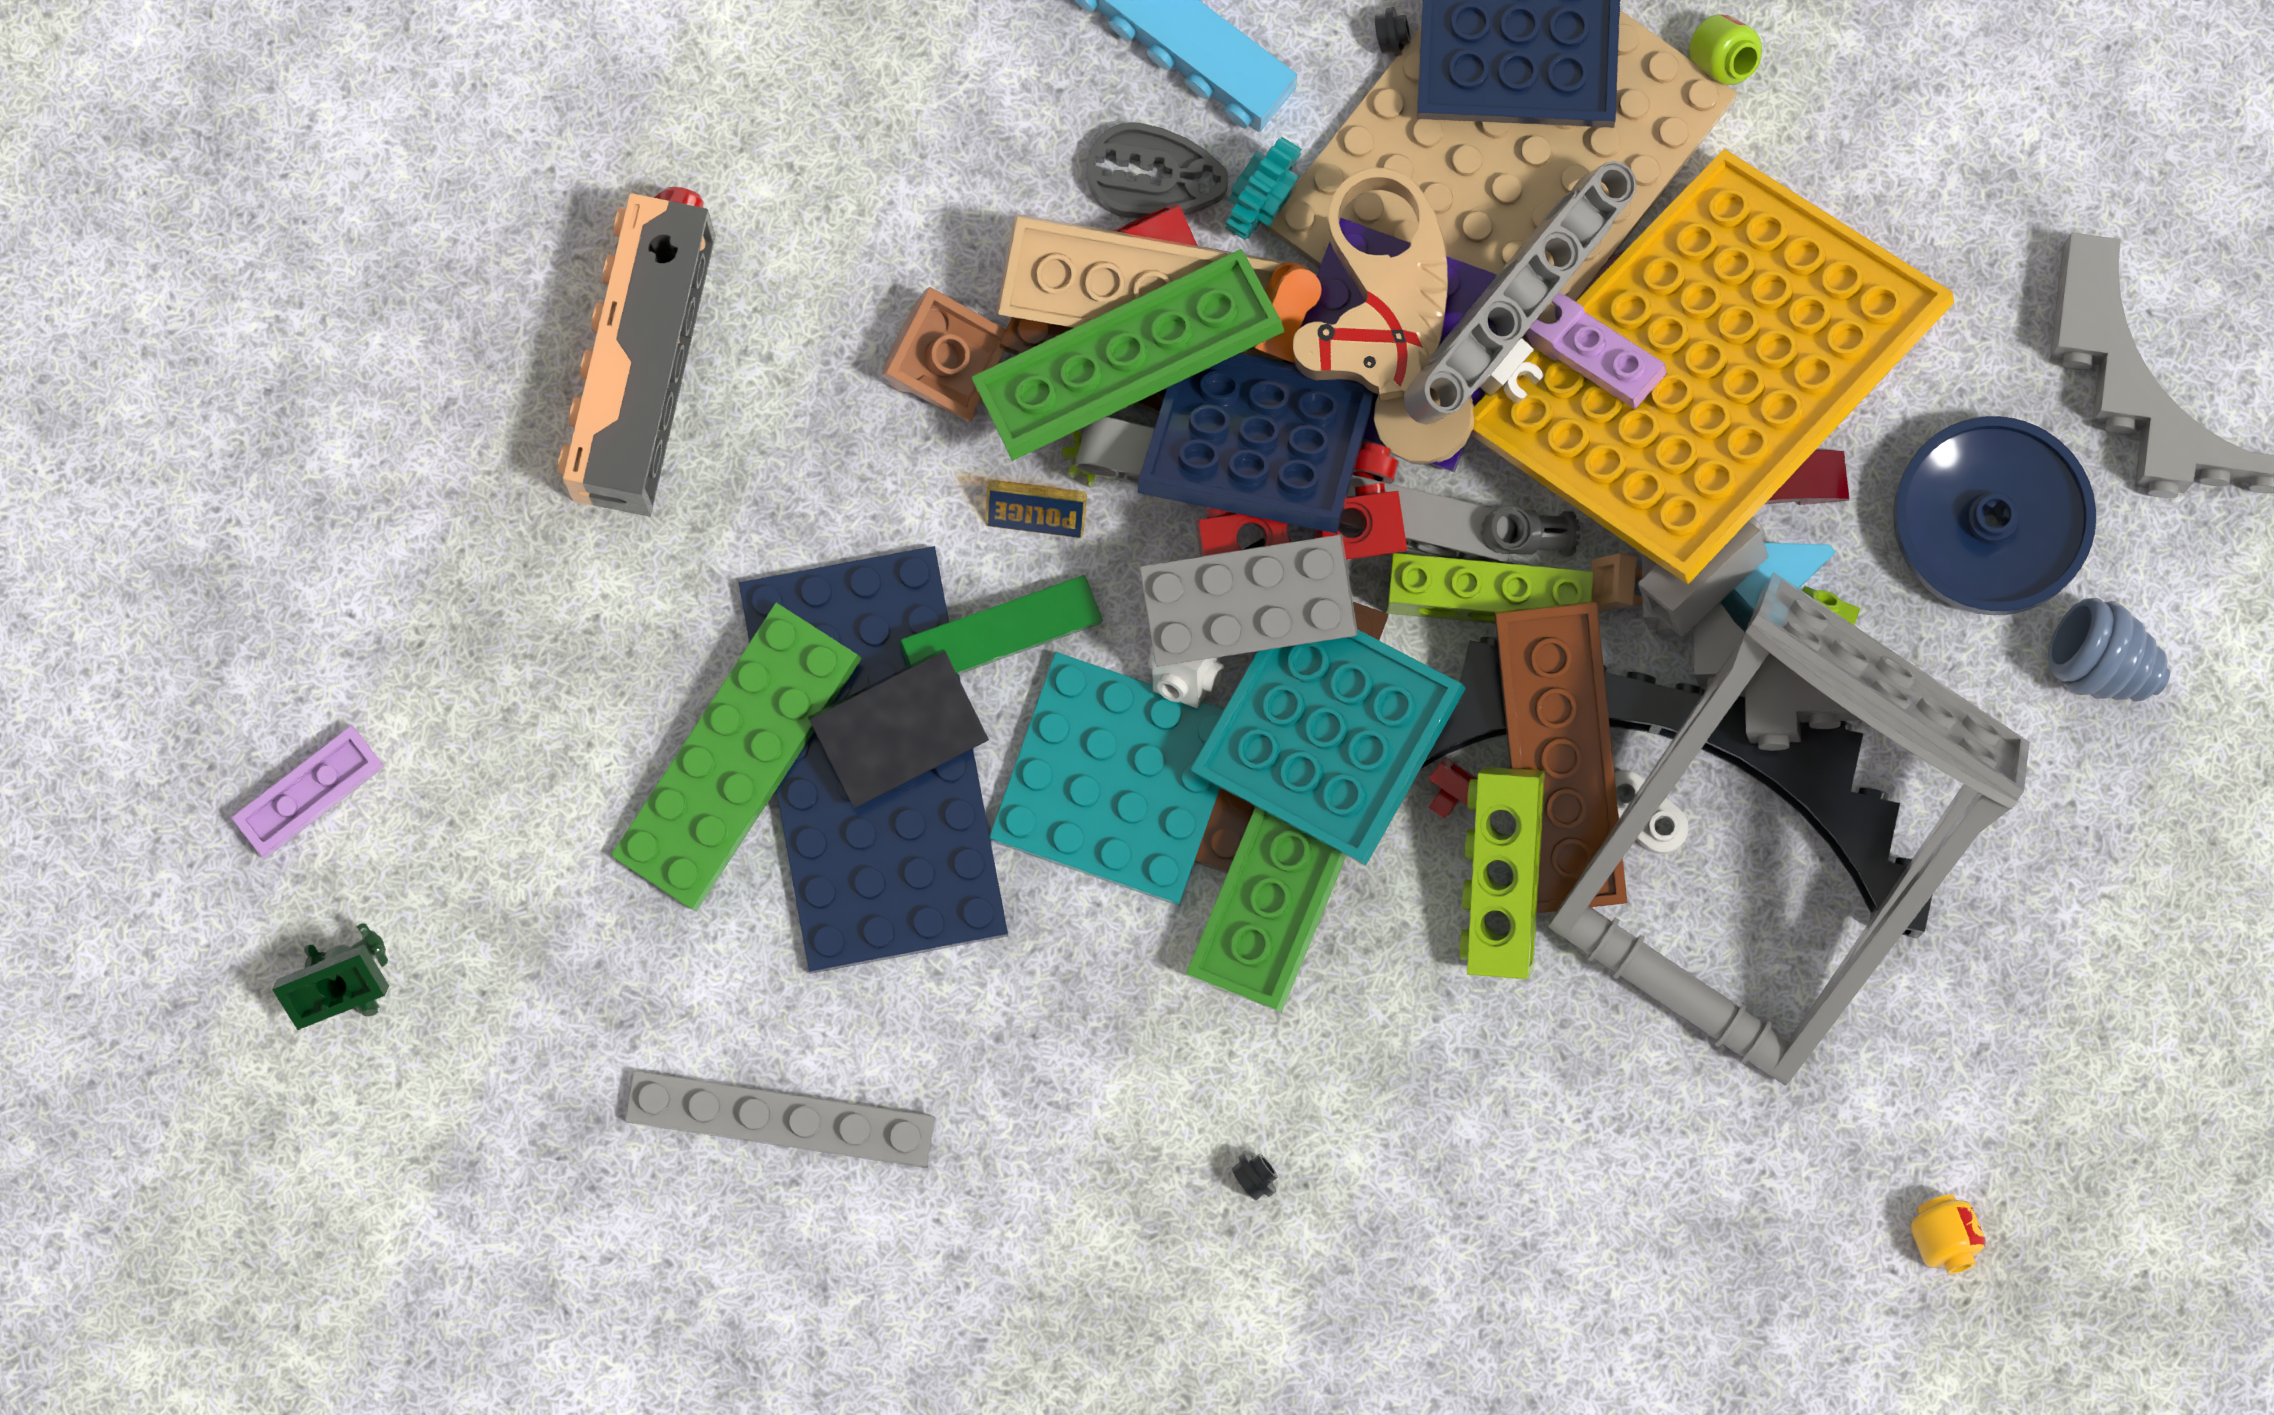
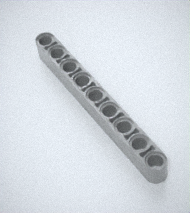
M1104 417L1091 423L1083 429L1075 465L1078 469L1090 474L1138 485L1140 473L1155 428ZM1353 475L1347 498L1356 497L1355 487L1385 482ZM1385 483L1386 492L1399 490L1408 549L1452 559L1508 564L1510 554L1495 553V550H1490L1488 544L1483 541L1484 535H1481V531H1483L1481 526L1485 521V517L1497 509ZM1343 510L1338 528L1339 532L1358 536L1363 527L1361 516L1354 510ZM1502 516L1497 522V533L1501 540L1512 544L1516 523L1510 517Z

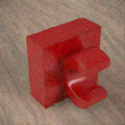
M1446 757L1439 763L1429 778L1441 790L1428 808L1446 819L1459 801L1468 806L1470 779L1477 778Z

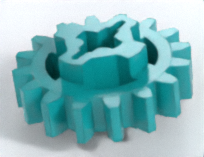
M1281 137V139L1278 138L1274 146H1271L1267 155L1260 151L1254 153L1231 189L1232 193L1228 201L1235 206L1231 210V215L1226 222V229L1246 240L1250 238L1254 230L1256 231L1260 222L1269 227L1274 223L1278 214L1296 188L1295 184L1300 177L1292 172L1297 165V160L1301 156L1302 149Z

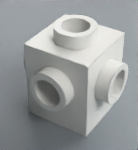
M1152 649L1148 660V668L1152 670L1153 692L1161 694L1172 702H1182L1197 709L1208 692L1214 693L1218 689L1224 675V665L1220 664V657L1156 667L1154 651Z

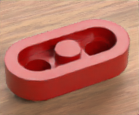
M1364 442L1361 444L1353 475L1391 484L1395 479L1398 460L1390 457V448Z

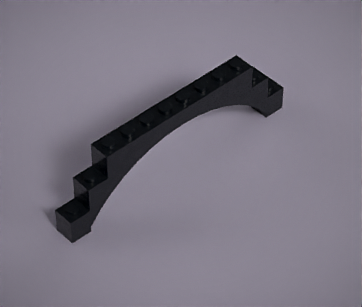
M1480 637L1479 642L1469 641L1459 681L1466 689L1421 769L1447 754L1483 740L1507 734L1497 638ZM1603 665L1610 727L1652 733L1673 740L1705 692L1701 687L1685 683H1677L1675 689L1655 684V677L1640 672H1627L1626 677L1607 673V666ZM1738 696L1701 750L1738 767L1769 787L1800 813L1826 841L1852 877L1871 913V920L1912 859L1898 857L1895 863L1888 862L1900 803L1889 801V794L1877 789L1859 788L1858 793L1851 792L1864 733L1851 731L1852 724L1846 721H1840V726L1832 729H1815L1809 726V722H1801V742H1789V748L1784 750L1759 749L1758 743L1750 744L1746 734L1745 697ZM1932 896L1902 935L1918 939L1925 932Z

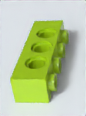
M1393 553L1390 564L1386 613L1495 624L1494 612L1590 602L1592 599L1594 572Z
M1484 766L1478 773V780L1470 779L1468 809L1476 810L1475 830L1468 829L1466 833L1465 859L1473 860L1472 880L1465 879L1462 893V909L1470 910L1469 930L1462 929L1459 947L1460 960H1468L1467 975L1528 979L1534 971L1545 771ZM1496 810L1510 812L1516 820L1515 832L1502 834L1495 830L1491 823L1492 812ZM1495 860L1508 863L1513 870V881L1508 884L1495 882L1489 875V863ZM1496 910L1506 914L1511 923L1510 931L1505 934H1497L1491 931L1486 924V913Z

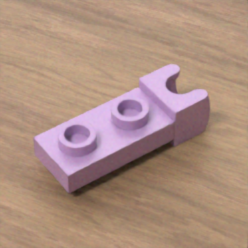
M1558 292L1552 300L1553 305L1556 306L1554 312L1557 322L1546 324L1536 319L1527 330V337L1531 345L1555 362L1560 360L1633 409H1636L1667 374L1665 363L1585 313L1583 306Z

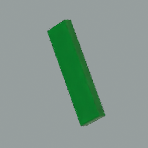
M1085 575L909 636L901 639L898 644L907 667L944 649L956 674L959 675L1097 626L1102 623L1103 619Z

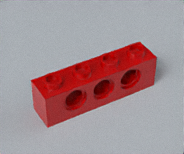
M1385 483L1355 487L1356 497L1346 499L1344 510L1351 509L1356 511L1362 518L1363 527L1360 534L1355 538H1348L1342 535L1346 560L1407 551L1399 490L1386 492ZM1214 508L1205 509L1207 519L1195 521L1200 556L1242 550L1237 542V533L1244 524H1254L1261 529L1264 536L1262 547L1292 542L1287 535V523ZM1313 529L1312 539L1339 535L1341 533L1339 530L1335 534Z

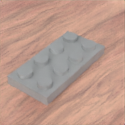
M1342 534L1140 566L1156 667L1358 635Z

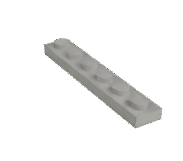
M634 1071L625 1121L631 1124L928 1168L936 1118L929 1115Z

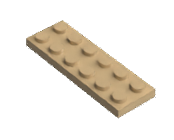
M1015 214L996 312L998 315L1075 328L1234 252ZM1245 254L1264 290L1275 269L1283 263H1288L1286 261ZM1254 347L1241 352L1242 354L1284 362V359Z

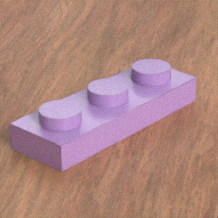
M351 725L231 818L265 860L385 766L353 725Z

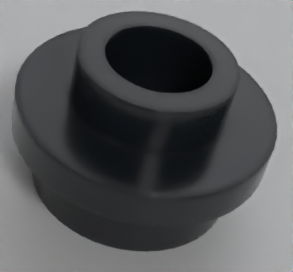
M1390 7L1386 8L1385 14L1375 16V29L1381 53L1393 52L1395 56L1402 55L1403 45L1411 43L1410 28L1406 15L1398 16L1396 9Z
M1246 1151L1238 1157L1240 1162L1232 1168V1172L1247 1194L1257 1201L1263 1195L1270 1197L1276 1193L1273 1181L1278 1176L1268 1160L1260 1153L1255 1157Z

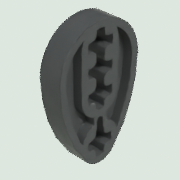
M1123 123L1108 129L1094 142L1087 159V181L1092 195L1104 209L1120 217L1138 219L1171 203L1180 205L1184 215L1192 214L1220 202L1228 189V174L1225 167L1204 148L1179 134L1143 123ZM1106 156L1116 157V165L1120 167H1128L1131 160L1140 161V169L1145 171H1152L1155 164L1160 163L1164 165V172L1170 174L1171 178H1162L1160 185L1151 184L1150 175L1138 174L1136 181L1127 180V173L1123 170H1114L1112 177H1104L1102 168L1095 165L1096 163H1104ZM1203 171L1212 172L1213 181L1220 184L1219 186H1211L1209 193H1202L1197 182L1187 179H1200Z

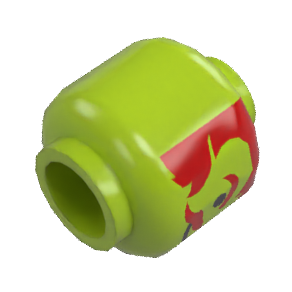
M1716 14L1706 18L1696 28L1691 37L1689 58L1707 76L1722 85H1736L1744 82L1756 71L1760 64L1762 42L1758 33L1730 15Z

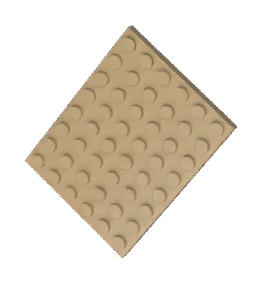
M1620 10L1616 121L1614 128L1417 119L1421 43L1420 27L1411 38V43L1403 48L1402 55L1396 57L1297 182L1293 194L1278 214L1274 223L1270 227L1265 224V229L1320 268L1330 241L1329 207L1338 187L1348 177L1359 171L1377 167L1389 168L1407 175L1422 190L1438 220L1443 235L1446 256L1498 275L1546 215L1569 193L1582 177L1607 162H1621L1633 172L1636 179V192L1630 202L1612 222L1613 224L1607 234L1559 291L1573 301H1576L1600 270L1620 249L1736 99L1737 92L1729 86L1722 85L1707 76L1691 59ZM1601 182L1602 190L1610 197L1608 188ZM1373 190L1358 195L1349 202L1341 215V218L1409 243L1418 227L1416 214L1410 204L1399 195L1384 190ZM1545 250L1547 260L1554 265L1552 255ZM1552 301L1537 318L1543 323L1553 324L1557 322L1554 312L1556 306L1553 305ZM1526 332L1522 336V339L1526 341L1531 347H1533L1530 341L1528 340Z

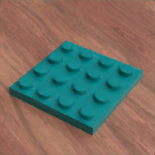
M1358 630L1357 636L1261 650L1256 653L1193 764L1191 771L1208 782L1366 866L1466 688L1462 683Z
M1055 652L993 825L990 841L1180 906L1220 787L1194 774L1191 768L1225 709L1202 702L1198 709L1182 702H1172L1161 694L1153 692L1152 684Z

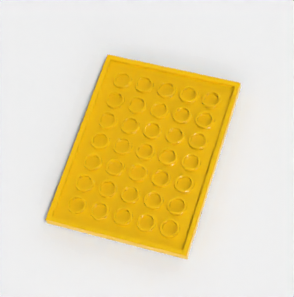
M1723 149L1576 301V303L1584 307L1585 313L1665 363L1667 374L1639 406L1633 409L1560 360L1555 362L1534 348L1523 362L1537 365L1544 376L1536 384L1532 383L1525 376H1517L1518 386L1528 394L1520 403L1510 400L1506 396L1503 386L1492 396L1486 394L1473 408V414L1475 415L1474 428L1470 435L1688 585L1954 304L1953 292L1728 150Z

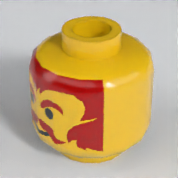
M1953 1194L1936 1197L1918 1206L1916 1209L1918 1215L1911 1222L1910 1228L1926 1266L1938 1269L1945 1268L1948 1275L1957 1274L1975 1266L1974 1256L1979 1254L1985 1247L1986 1239L1972 1205L1967 1201L1956 1200Z

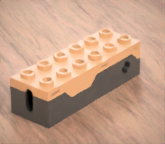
M667 187L655 197L630 193L627 207L618 208L613 231L614 236L619 237L615 255H607L603 269L602 282L603 284H608L604 302L597 301L592 316L591 330L597 332L593 350H585L581 363L580 378L586 379L582 398L574 397L570 409L569 426L575 427L571 445L564 444L562 446L558 461V474L564 475L563 485H566L574 502L651 517L716 237L709 210L703 208L704 201L695 191L682 187Z

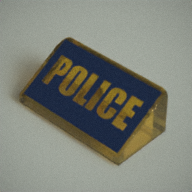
M991 480L988 481L985 523L986 526L1082 538L1086 522L1088 494L1085 491Z

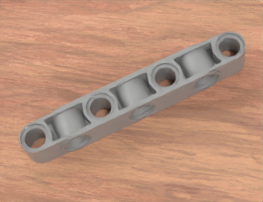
M1617 161L1603 164L1582 177L1569 193L1546 215L1438 346L1428 360V364L1406 390L1404 405L1407 413L1413 420L1428 425L1456 412L1464 405L1473 392L1490 377L1607 234L1613 224L1612 222L1633 198L1636 192V179L1628 166ZM1601 182L1608 188L1610 197L1602 190ZM1545 250L1552 255L1554 265L1547 260ZM1488 318L1496 325L1497 335L1489 328ZM1430 388L1439 395L1440 406L1432 400Z

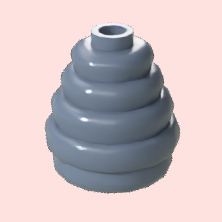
M2099 598L2081 600L2064 615L2049 645L2047 659L2050 672L2061 680L2071 692L2077 695H2091L2096 699L2112 698L2114 700H2127L2130 698L2132 701H2143L2152 694H2160L2165 689L2170 678L2165 651L2156 645V640L2145 631V626L2132 616L2124 606L2115 601L2103 602Z

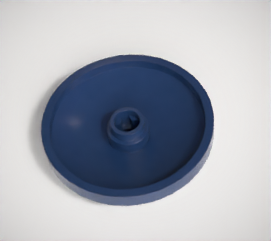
M2001 416L1977 417L1960 421L1938 432L1911 459L1902 474L1895 495L1893 509L1894 530L1900 552L1909 569L1919 582L1939 599L1954 607L1976 614L2009 615L2042 605L2060 593L2073 580L2086 561L2093 544L2096 530V504L2090 481L2082 465L2070 449L2051 433L2034 424L2015 418ZM1985 515L1995 516L1998 524L1994 527L1988 526L1985 523Z

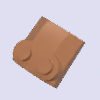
M929 287L924 290L905 320L886 358L881 376L888 379L889 383L897 390L913 393L967 422H971L975 416V409L981 399L971 377L999 363L1005 351L999 346L1006 329Z

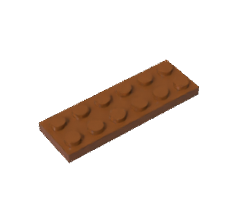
M1596 601L1494 612L1510 768L1545 771L1537 913L1558 910L1619 820ZM1623 858L1591 901L1590 907L1627 903Z

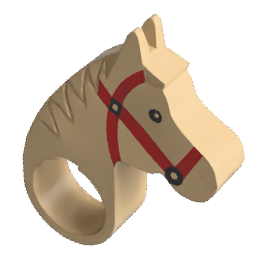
M1379 167L1369 168L1351 175L1338 187L1332 197L1328 217L1329 238L1333 250L1364 297L1365 302L1341 315L1336 324L1312 322L1301 327L1294 335L1293 355L1297 369L1304 376L1313 380L1342 379L1357 381L1371 392L1378 394L1379 401L1404 398L1410 384L1428 364L1431 355L1440 345L1447 300V259L1443 235L1435 212L1419 186L1407 175L1397 170ZM1373 190H1384L1399 195L1410 204L1416 214L1418 227L1410 240L1409 249L1398 256L1390 258L1388 254L1370 255L1363 253L1346 240L1341 231L1339 221L1345 207L1358 195Z

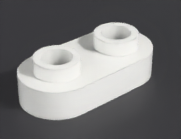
M1622 770L1614 772L1616 790L1620 787H1627L1632 791L1633 796H1635L1645 781L1641 776L1632 771ZM1665 798L1635 841L1654 854L1666 855L1673 853L1682 846L1687 838L1689 830L1687 818L1681 809ZM1617 799L1618 815L1620 818L1629 803H1622ZM1659 819L1669 821L1672 825V833L1666 836L1658 834L1654 827L1655 822Z

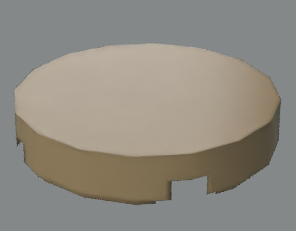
M1430 388L1432 400L1440 406L1439 395ZM1378 396L1375 403L1374 423L1380 440L1391 449V452L1396 457L1418 465H1425L1424 463L1436 461L1439 463L1451 458L1466 444L1474 428L1473 400L1470 396L1456 412L1435 423L1426 425L1416 422L1409 416L1403 397L1379 401Z

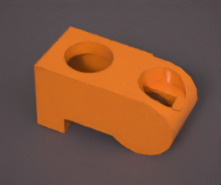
M1288 262L1277 267L1265 288V292L1275 308L1285 332L1254 346L1255 349L1295 363L1293 355L1294 335L1300 329L1306 312L1317 304L1322 290L1317 276L1300 263Z

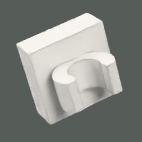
M1521 338L1480 387L1492 396L1503 386L1506 396L1513 402L1520 403L1528 394L1518 386L1517 376H1525L1534 384L1544 376L1537 365L1523 362L1534 348Z

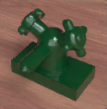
M361 923L356 926L362 935V940L351 947L344 944L336 945L325 953L318 952L313 944L305 946L304 952L307 955L305 968L276 980L272 990L297 1030L353 1008H357L363 1016H373L378 1013L380 1006L376 999L385 996L389 984L372 957L375 956L381 967L388 963V958L385 955L386 948L383 939L375 931L370 930L367 924Z

